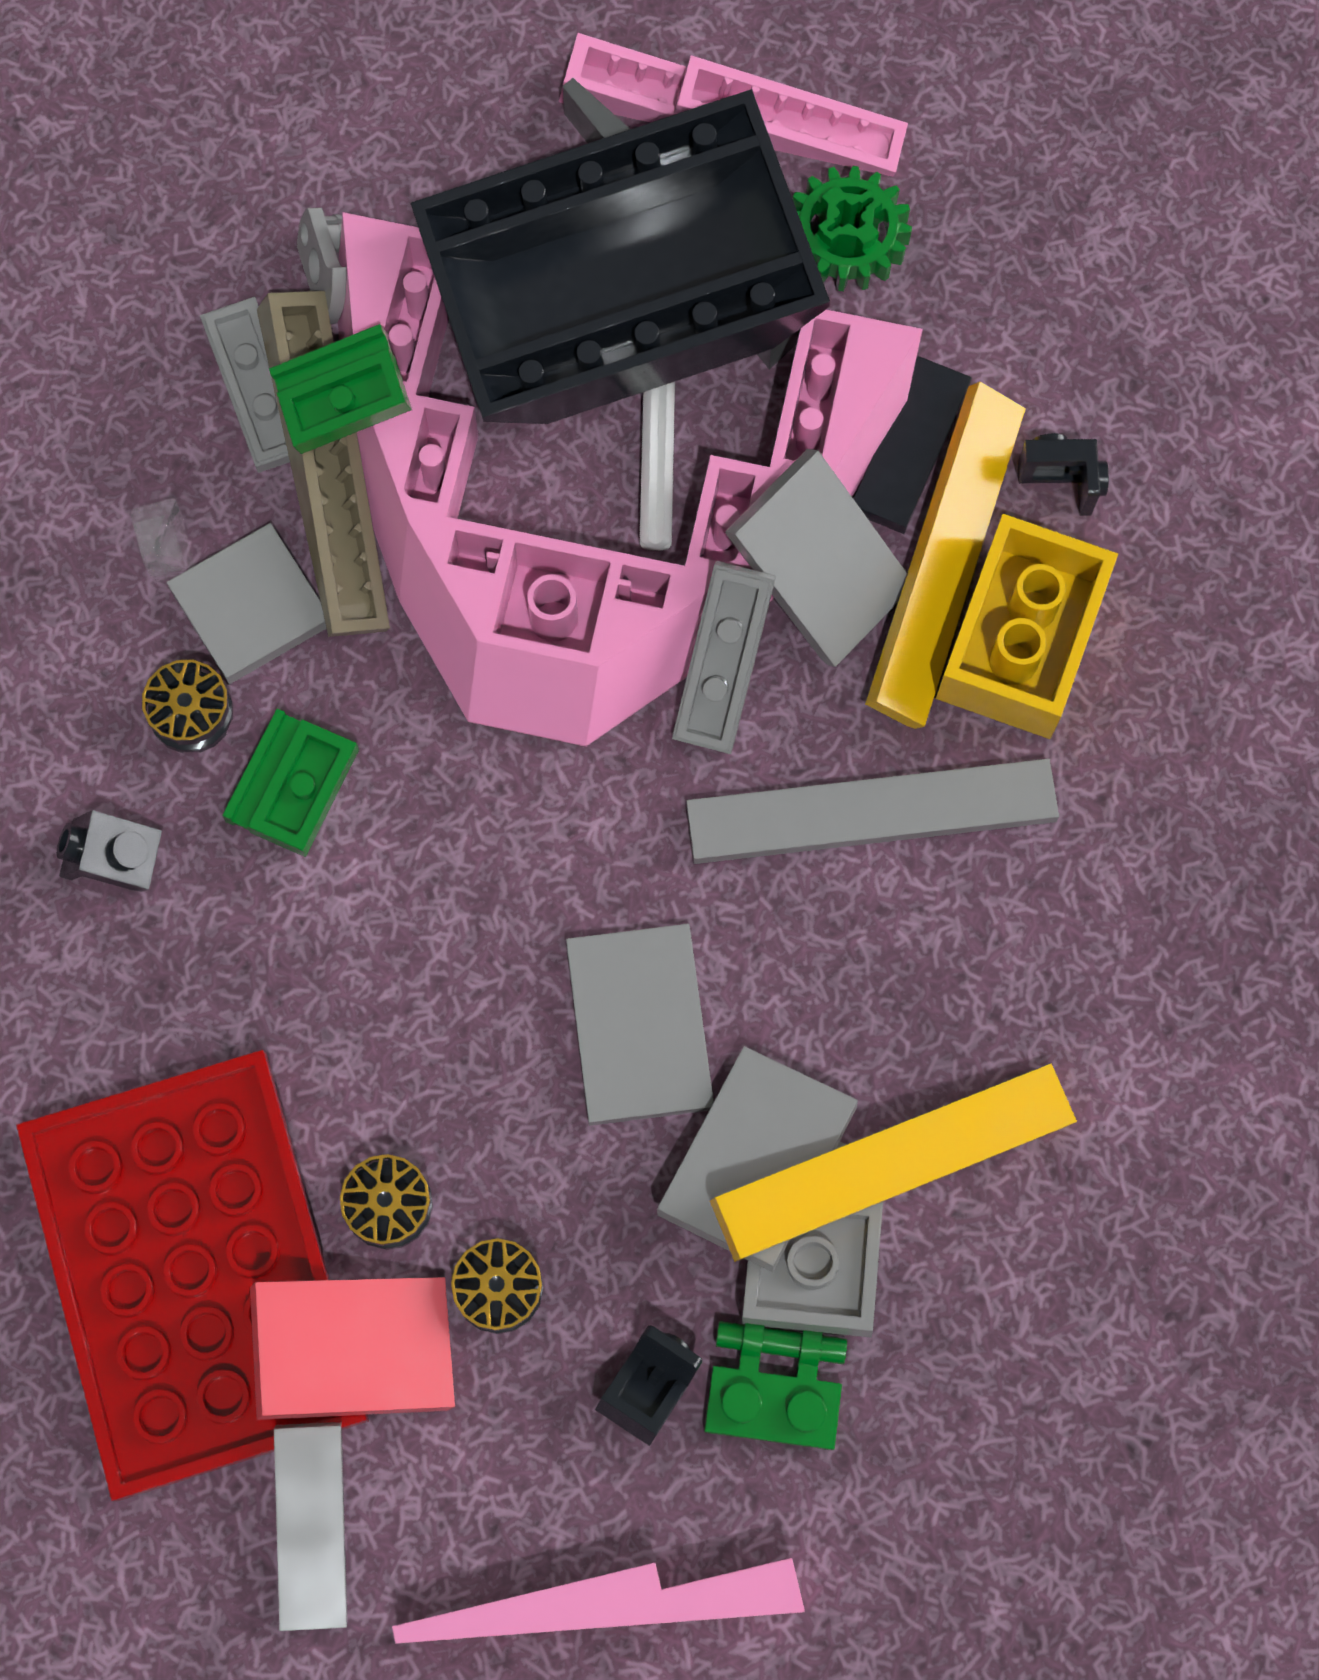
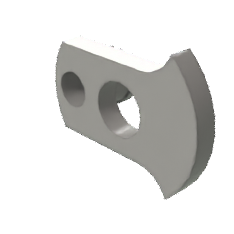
M307 208L299 224L297 249L310 291H325L330 324L334 325L341 317L346 295V267H341L336 253H339L342 216L340 214L324 216L322 208Z

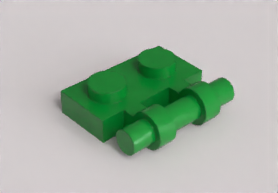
M719 1321L716 1347L741 1350L739 1369L713 1366L704 1433L834 1451L842 1384L817 1380L819 1361L844 1365L847 1339L822 1335L823 1332L807 1330L796 1332L764 1327L765 1325L749 1323L744 1325ZM761 1353L798 1358L796 1377L759 1372Z

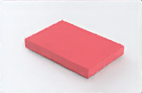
M445 1277L255 1282L250 1287L257 1420L449 1411L455 1407Z

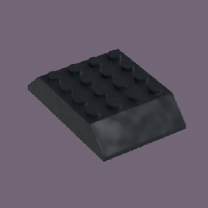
M752 89L410 203L483 422L549 424L774 349L830 307V299Z

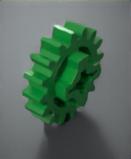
M852 166L849 177L841 178L836 168L831 167L828 169L827 182L822 183L819 179L811 176L807 180L806 194L795 192L793 195L794 205L823 283L829 276L836 278L838 291L843 292L848 280L856 279L857 284L862 290L868 289L870 275L873 273L881 280L886 281L890 275L891 263L901 265L904 261L905 245H909L912 226L907 224L910 213L909 204L896 205L900 189L895 185L883 191L879 187L881 174L875 172L868 181L860 179L859 166ZM816 214L819 217L818 223L820 225H818V232L813 235L810 222ZM881 222L884 223L886 229V237L882 243L878 240V226Z

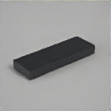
M917 357L907 402L874 453L854 498L868 520L905 534L965 398L972 377L923 357Z

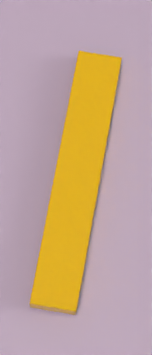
M982 382L968 386L865 705L914 729L925 727L1026 409Z
M1051 1063L719 1195L710 1200V1203L734 1262L1060 1130L1076 1123L1077 1120Z

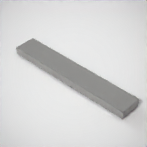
M1050 759L686 800L694 864L1054 823L1059 818Z

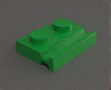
M380 324L269 368L271 377L275 380L278 390L277 397L293 447L300 454L412 410L396 358L392 354L388 342L390 341L388 334Z
M276 709L222 815L225 822L233 826H240L249 830L253 835L306 857L359 752L357 743L303 719L299 721L286 715L284 711Z

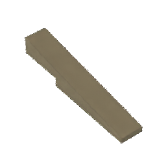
M325 291L268 293L257 308L269 368L334 343ZM272 378L328 637L386 632L390 629L357 432L300 454L293 447L277 397L278 390L275 380Z

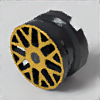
M176 660L160 667L148 679L142 693V710L156 738L167 748L180 753H201L215 747L227 735V730L233 720V703L221 676L209 665L196 660ZM201 668L208 670L210 674L201 672Z
M389 1154L369 1157L357 1164L345 1178L340 1194L342 1216L354 1235L368 1246L385 1250L402 1248L418 1239L428 1226L433 1210L431 1189L420 1170L405 1158ZM379 1160L378 1162H373L367 1166V1164H369L370 1162Z
M499 1238L481 1241L466 1250L455 1265L451 1281L454 1302L466 1321L480 1331L494 1334L516 1331L528 1323L540 1307L544 1290L540 1268L530 1252L516 1242Z

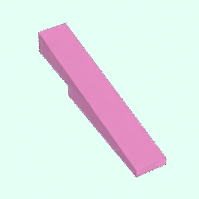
M580 33L577 34L563 83L564 86L569 80L574 78L614 115L650 123L752 89L775 151L851 168L852 166H859L860 170L878 172L894 177L897 170L908 123L692 55L686 67ZM563 87L559 98L560 103H564Z
M792 1558L661 1589L656 1563H651L392 1626L395 1644L802 1613L805 1612Z

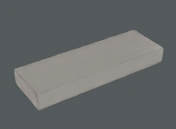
M252 297L202 314L200 318L257 472L260 473L289 463L290 460L257 314L259 306L256 298Z
M721 561L715 562L672 739L731 754L776 579L775 575Z
M342 1422L275 1425L274 1455L279 1631L347 1628Z

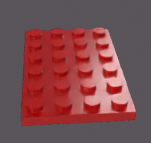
M264 1050L16 1124L111 1501L124 1500L274 1452L275 1425L342 1422V1430L369 1422L368 1415L257 1420L250 1287L255 1282L330 1280L267 1054Z

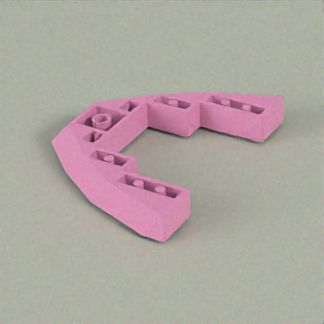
M343 212L338 261L341 267H346V295L343 312L338 320L339 340L380 324L388 334L390 340L388 342L392 354L396 358L412 410L357 432L373 531L399 602L467 721L587 747L687 678L715 562L721 561L752 569L726 535L725 531L806 449L818 450L853 497L863 480L874 453L907 402L923 329L831 310L823 311L803 326L799 333L770 467L710 455L686 564L684 566L458 519L478 440L475 407L429 398L449 317L419 228Z

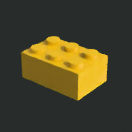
M1002 514L936 699L1051 739L1063 714L1118 553Z

